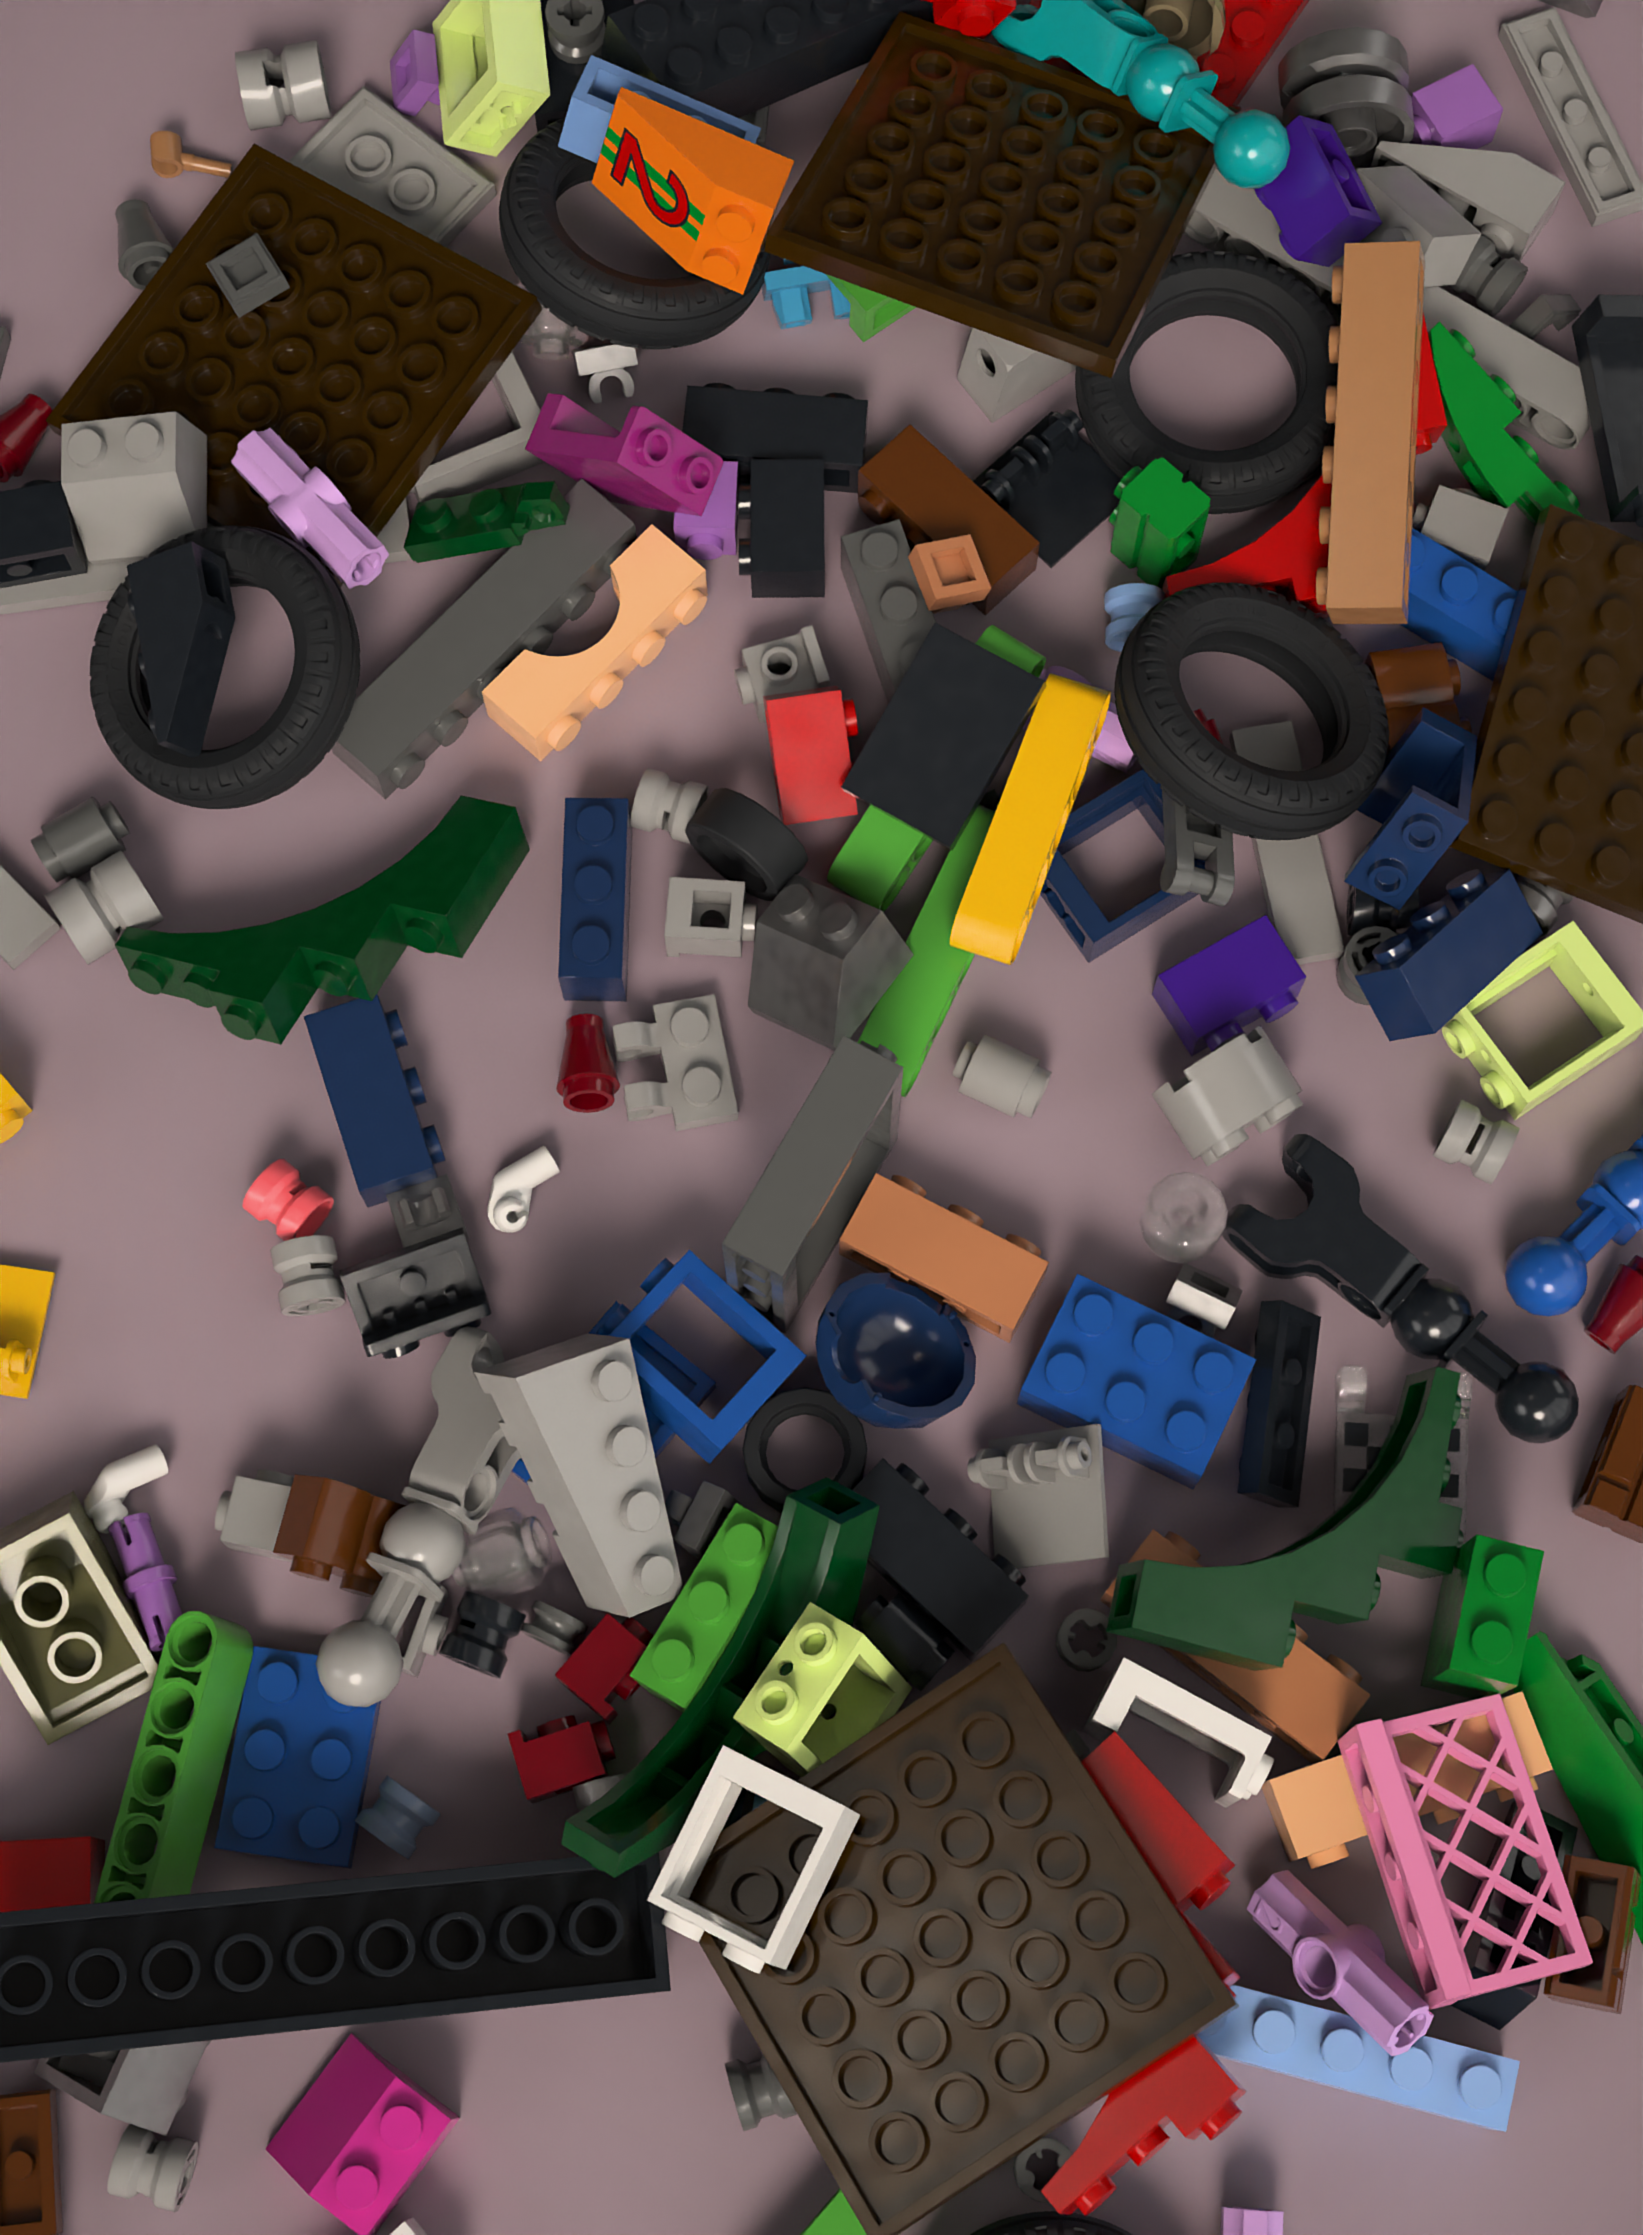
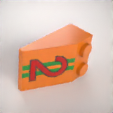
M621 87L591 183L686 271L743 295L765 243L767 232L772 224L794 160Z

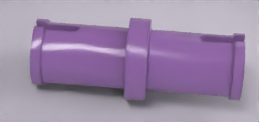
M142 1512L124 1517L126 1527H122L120 1521H115L108 1527L110 1536L113 1537L127 1577L122 1584L125 1595L128 1599L135 1600L149 1640V1648L152 1652H158L163 1650L166 1635L171 1624L183 1613L173 1588V1584L177 1581L174 1567L165 1564L150 1523V1515Z

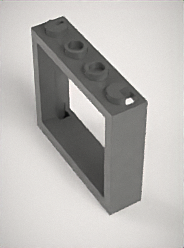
M846 1036L842 1037L722 1242L727 1284L784 1334L788 1331L838 1244L874 1175L878 1174L898 1139L903 1067L895 1063L897 1061L896 1055L881 1044L876 1048L863 1040L859 1044Z

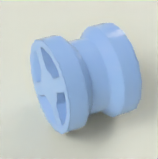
M1129 583L1113 587L1105 593L1104 610L1111 616V623L1105 628V644L1108 648L1118 652L1122 651L1129 634L1138 621L1152 607L1165 599V593L1161 588L1145 583Z

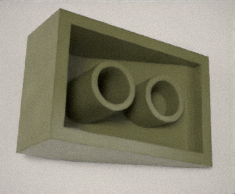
M74 1491L0 1529V1666L47 1745L152 1690L160 1661L157 1653L150 1650L149 1640L143 1623L132 1600L128 1599L122 1586L123 1581L114 1562Z

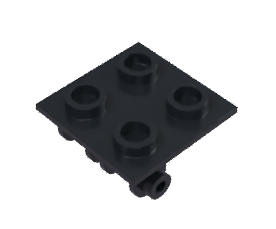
M1069 409L1063 414L1051 411L973 480L978 487L1040 542L1038 557L1050 568L1054 567L1104 522L1118 506L1120 500L1114 495V491L1121 479L1104 463L1098 453L1079 436L1078 432L1083 428V423L1079 416Z

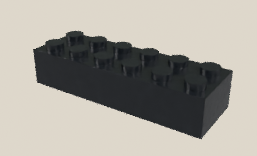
M644 0L608 15L600 59L734 117L741 118L870 62L899 12L934 23L933 3L924 0Z

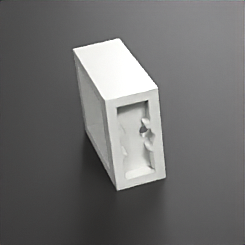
M723 1745L647 1901L667 1911L661 1922L663 1925L697 1942L700 1941L704 1931L724 1940L727 1944L722 1955L755 1973L760 1974L765 1962L786 1970L860 1814ZM742 1788L823 1828L769 1941L689 1899Z

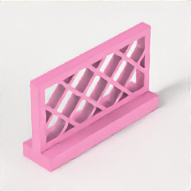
M1500 1694L1382 1722V1719L1356 1724L1337 1740L1420 1997L1429 2005V2010L1451 2005L1458 2000L1586 1967L1593 1963ZM1486 1715L1495 1740L1487 1760L1453 1741L1463 1720ZM1449 1724L1444 1735L1433 1729V1727ZM1414 1733L1437 1747L1424 1776L1401 1763L1393 1737ZM1447 1753L1480 1772L1467 1801L1433 1782ZM1500 1758L1505 1771L1496 1766ZM1490 1779L1513 1793L1518 1809L1510 1826L1505 1825L1476 1807ZM1408 1783L1417 1788L1414 1797H1412ZM1426 1795L1431 1796L1460 1814L1446 1843L1423 1830L1418 1811ZM1470 1820L1503 1839L1489 1869L1456 1849ZM1523 1825L1528 1838L1519 1833ZM1513 1846L1536 1859L1541 1877L1533 1894L1499 1875ZM1431 1851L1440 1856L1436 1865L1434 1863ZM1449 1862L1483 1881L1469 1911L1450 1901L1445 1896L1441 1878ZM1493 1888L1526 1907L1512 1937L1479 1918ZM1546 1892L1548 1894L1551 1906L1543 1901ZM1536 1914L1559 1927L1568 1953L1567 1955L1547 1959L1523 1944ZM1453 1918L1462 1923L1459 1932H1457ZM1473 1930L1506 1950L1495 1974L1473 1979L1464 1953V1947ZM1516 1956L1530 1964L1511 1969Z

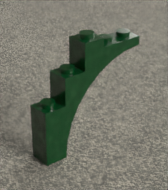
M461 795L436 828L401 860L362 886L314 909L267 924L221 932L167 933L127 927L115 944V947L128 971V977L135 987L153 995L163 993L188 999L196 1005L205 1008L216 1006L221 1022L228 1032L244 1040L256 1038L281 1045L318 988L334 996L348 995L373 1001L407 946L414 947L424 953L437 952L463 958L527 856L530 848L516 807Z
M1436 1366L1406 1376L1394 1424L1372 1468L1344 1504L1306 1536L1264 1558L1235 1566L1189 1567L1146 1559L1119 1565L1106 1632L1253 1671L1283 1668L1284 1659L1290 1654L1296 1636V1625L1294 1620L1291 1619L1292 1612L1335 1624L1366 1621L1369 1619L1370 1611L1375 1607L1380 1595L1381 1580L1377 1574V1567L1419 1579L1452 1574L1458 1549L1464 1544L1463 1532L1460 1529L1463 1508L1441 1503L1439 1499L1440 1494L1448 1484L1451 1472L1447 1451L1451 1430L1455 1427L1461 1412V1398L1457 1394L1460 1373Z
M828 1477L787 1495L774 1544L756 1591L730 1643L705 1684L674 1726L630 1773L601 1798L566 1820L561 1842L563 1846L586 1859L594 1868L604 1871L615 1878L676 1842L723 1745L752 1760L754 1756L767 1750L733 1716L810 1602L851 1627L853 1626L880 1508L879 1504ZM784 1664L780 1669V1674L782 1676L788 1675L793 1669V1664ZM742 1788L722 1831L740 1819L746 1794L745 1788Z

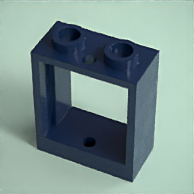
M1144 769L1070 813L1040 893L1088 963L1198 895L1187 892L1184 896H1178L1159 890L1108 922L1062 857L1063 854L1136 809L1139 810L1164 845L1161 784H1155ZM1194 859V867L1205 869V861Z

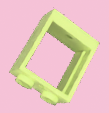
M450 0L432 23L436 44L444 145L497 157L550 96L540 0Z
M1572 921L1521 954L1442 1027V1034L1451 1050L1462 1059L1467 1057L1482 1076L1480 1084L1490 1102L1498 1109L1506 1108L1512 1118L1517 1120L1635 1041L1643 1032V1010L1576 923ZM1547 967H1550L1603 1038L1527 1087L1475 1019L1474 1015Z
M810 1602L733 1718L787 1769L802 1778L893 1717L912 1690V1687L863 1633ZM786 1663H792V1671L788 1675L782 1676L780 1674L781 1667ZM833 1713H836L835 1716L832 1719H830V1716Z

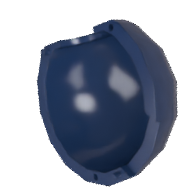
M861 1273L839 1284L818 1320L815 1343L818 1365L826 1387L840 1406L875 1427L893 1429L923 1428L960 1407L975 1384L976 1355L967 1329L957 1317V1312L952 1310L947 1303L942 1306L918 1287L890 1278V1273Z

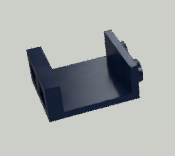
M1424 707L1420 710L1386 756L1377 784L1369 797L1357 809L1360 813L1383 825L1346 872L1344 882L1397 910L1401 909L1469 822L1477 745L1476 735Z

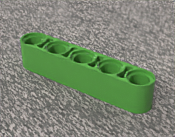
M995 625L989 626L975 643L1038 678L1046 663L1045 656ZM869 806L835 858L828 872L827 882L850 897L885 912L895 900L933 840Z
M981 804L978 805L953 851L950 850L907 938L906 944L914 955L875 1005L857 1042L860 1044L863 1040L876 1048L881 1044L896 1055L897 1061L895 1063L903 1067L901 1096L905 1098L922 1068L975 956L973 953L951 947L949 943L959 905L995 814L994 810Z
M188 1611L180 1615L171 1624L166 1635L94 1903L190 1894L253 1656L251 1634L244 1626L201 1611ZM212 1640V1644L208 1652V1646ZM193 1706H194V1711H193V1714H192L191 1719H190V1713H191L192 1708H193ZM175 1773H176L175 1782H174V1784H173V1786H172V1780H173V1777H174V1775H175ZM157 1840H158L157 1849H156V1852H155V1854H154V1848H155L156 1842H157Z

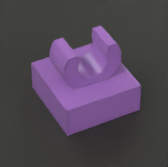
M413 29L390 60L393 107L401 114L416 116L427 101L440 105L435 34Z

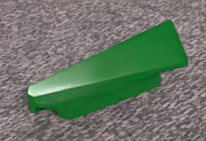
M1539 1631L1526 1641L1518 1686L1513 1688L1515 1693L1523 1692L1550 1763L1599 1860L1634 1867L1638 1871L1637 1873L1641 1875L1638 1904L1632 1907V1912L1636 1916L1634 1929L1643 1944V1726L1599 1663L1583 1654L1570 1660L1560 1657L1548 1640V1635Z

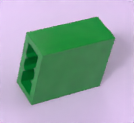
M1478 1534L1459 1547L1452 1574L1443 1575L1420 1686L1474 1700L1496 1694L1501 1695L1518 1686L1544 1551Z

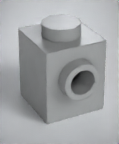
M1439 485L1431 506L1419 502L1413 517L1412 528L1485 571L1509 509L1484 501L1480 495L1464 488L1450 489Z
M263 1469L257 1470L255 1479L236 1475L232 1492L224 1491L222 1493L216 1510L215 1529L222 1531L220 1541L231 1550L292 1562V1560L273 1553L294 1477Z

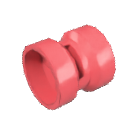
M278 1159L270 1164L253 1182L246 1193L242 1207L258 1221L269 1220L272 1224H275L278 1237L283 1241L304 1236H313L328 1217L333 1207L334 1199L319 1186L307 1187L301 1181L300 1172L285 1159Z

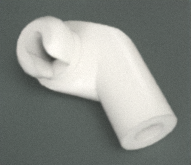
M544 1145L500 1170L494 1176L487 1213L490 1223L496 1229L507 1233L520 1231L528 1221L532 1188L560 1173L558 1166Z
M154 1444L107 1464L102 1469L84 1500V1510L88 1517L93 1519V1524L98 1532L109 1533L108 1527L115 1521H120L123 1527L125 1525L123 1518L128 1516V1510L122 1503L130 1490L168 1474L167 1462L158 1445Z

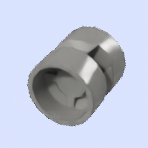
M317 40L285 44L281 55H274L268 47L235 52L239 88L250 131L282 126L286 116L290 115L299 123L331 118L327 82ZM281 84H285V87L278 88Z
M121 850L91 867V880L85 883L73 878L44 895L88 965L116 949L115 944L118 941V935L123 933L127 927L147 930L164 920Z

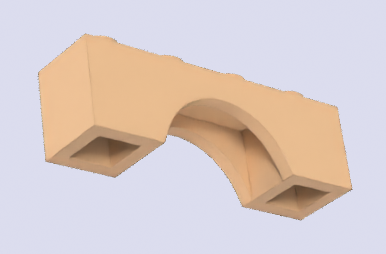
M653 524L610 565L613 591L620 606L613 626L598 643L585 651L568 656H547L524 649L482 691L487 715L540 762L553 749L561 751L566 748L580 731V722L596 706L599 709L608 706L621 691L624 683L623 679L638 664L641 667L650 664L663 649L666 641L665 637L679 623L683 625L691 623L706 605L708 596L706 569Z

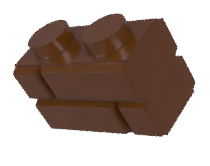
M1628 1385L1616 1397L1572 1512L1578 1517L1601 1527L1610 1528L1613 1532L1638 1543H1643V1388L1637 1385Z
M1573 1855L1564 1856L1562 1874L1593 1963L1586 1967L1546 1977L1543 1994L1552 2001L1621 2014L1636 1917L1632 1912V1907L1638 1904L1641 1875L1637 1873L1638 1871L1634 1867ZM1555 1924L1549 1959L1568 1954L1560 1929Z

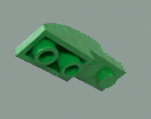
M1439 321L1428 332L1447 420V426L1441 436L1457 467L1472 490L1480 495L1484 501L1506 509L1514 503L1535 527L1539 513L1550 504L1583 517L1578 511L1580 503L1575 494L1562 482L1557 480L1552 482L1537 466L1539 463L1538 455L1523 438L1517 435L1511 437L1504 428L1522 413L1514 404L1516 396L1513 390L1502 378L1495 374L1489 376L1473 359L1476 355L1474 348L1460 332L1455 329L1448 331Z

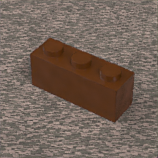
M911 424L858 470V503L862 511L877 525L900 519L911 551L917 544L971 534L991 586V590L984 600L971 603L985 616L1036 570L1040 542Z

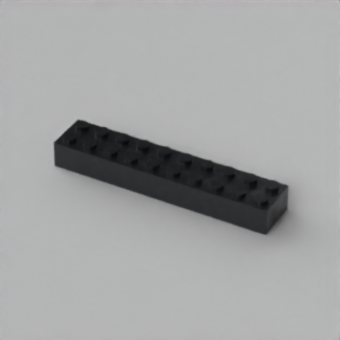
M659 1852L615 1878L604 1871L594 1868L586 1859L580 1856L0 1912V2063L671 1991L666 1928L661 1923L664 1918V1909L647 1901L661 1872Z

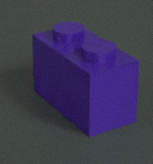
M1298 115L1285 127L1290 144L1286 168L1271 183L1262 188H1254L1262 204L1271 210L1281 229L1279 240L1285 251L1297 261L1330 267L1344 255L1345 243H1359L1379 227L1382 221L1333 125Z
M1264 915L1159 974L1152 996L1192 1057L1208 1047L1211 1052L1215 1051L1245 1033L1242 1028L1263 1017L1266 1023H1270L1290 1012L1298 1004L1296 997H1298L1306 975L1268 917Z

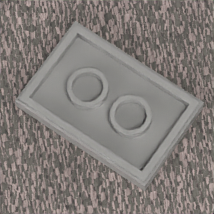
M365 86L288 161L444 247H447L496 196L495 184Z

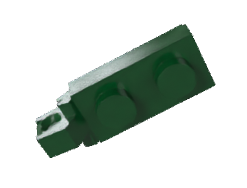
M555 481L527 482L419 502L414 511L404 543V549L413 561L421 563L518 546L522 544L524 534L531 530L565 525L570 505L557 488L558 485Z

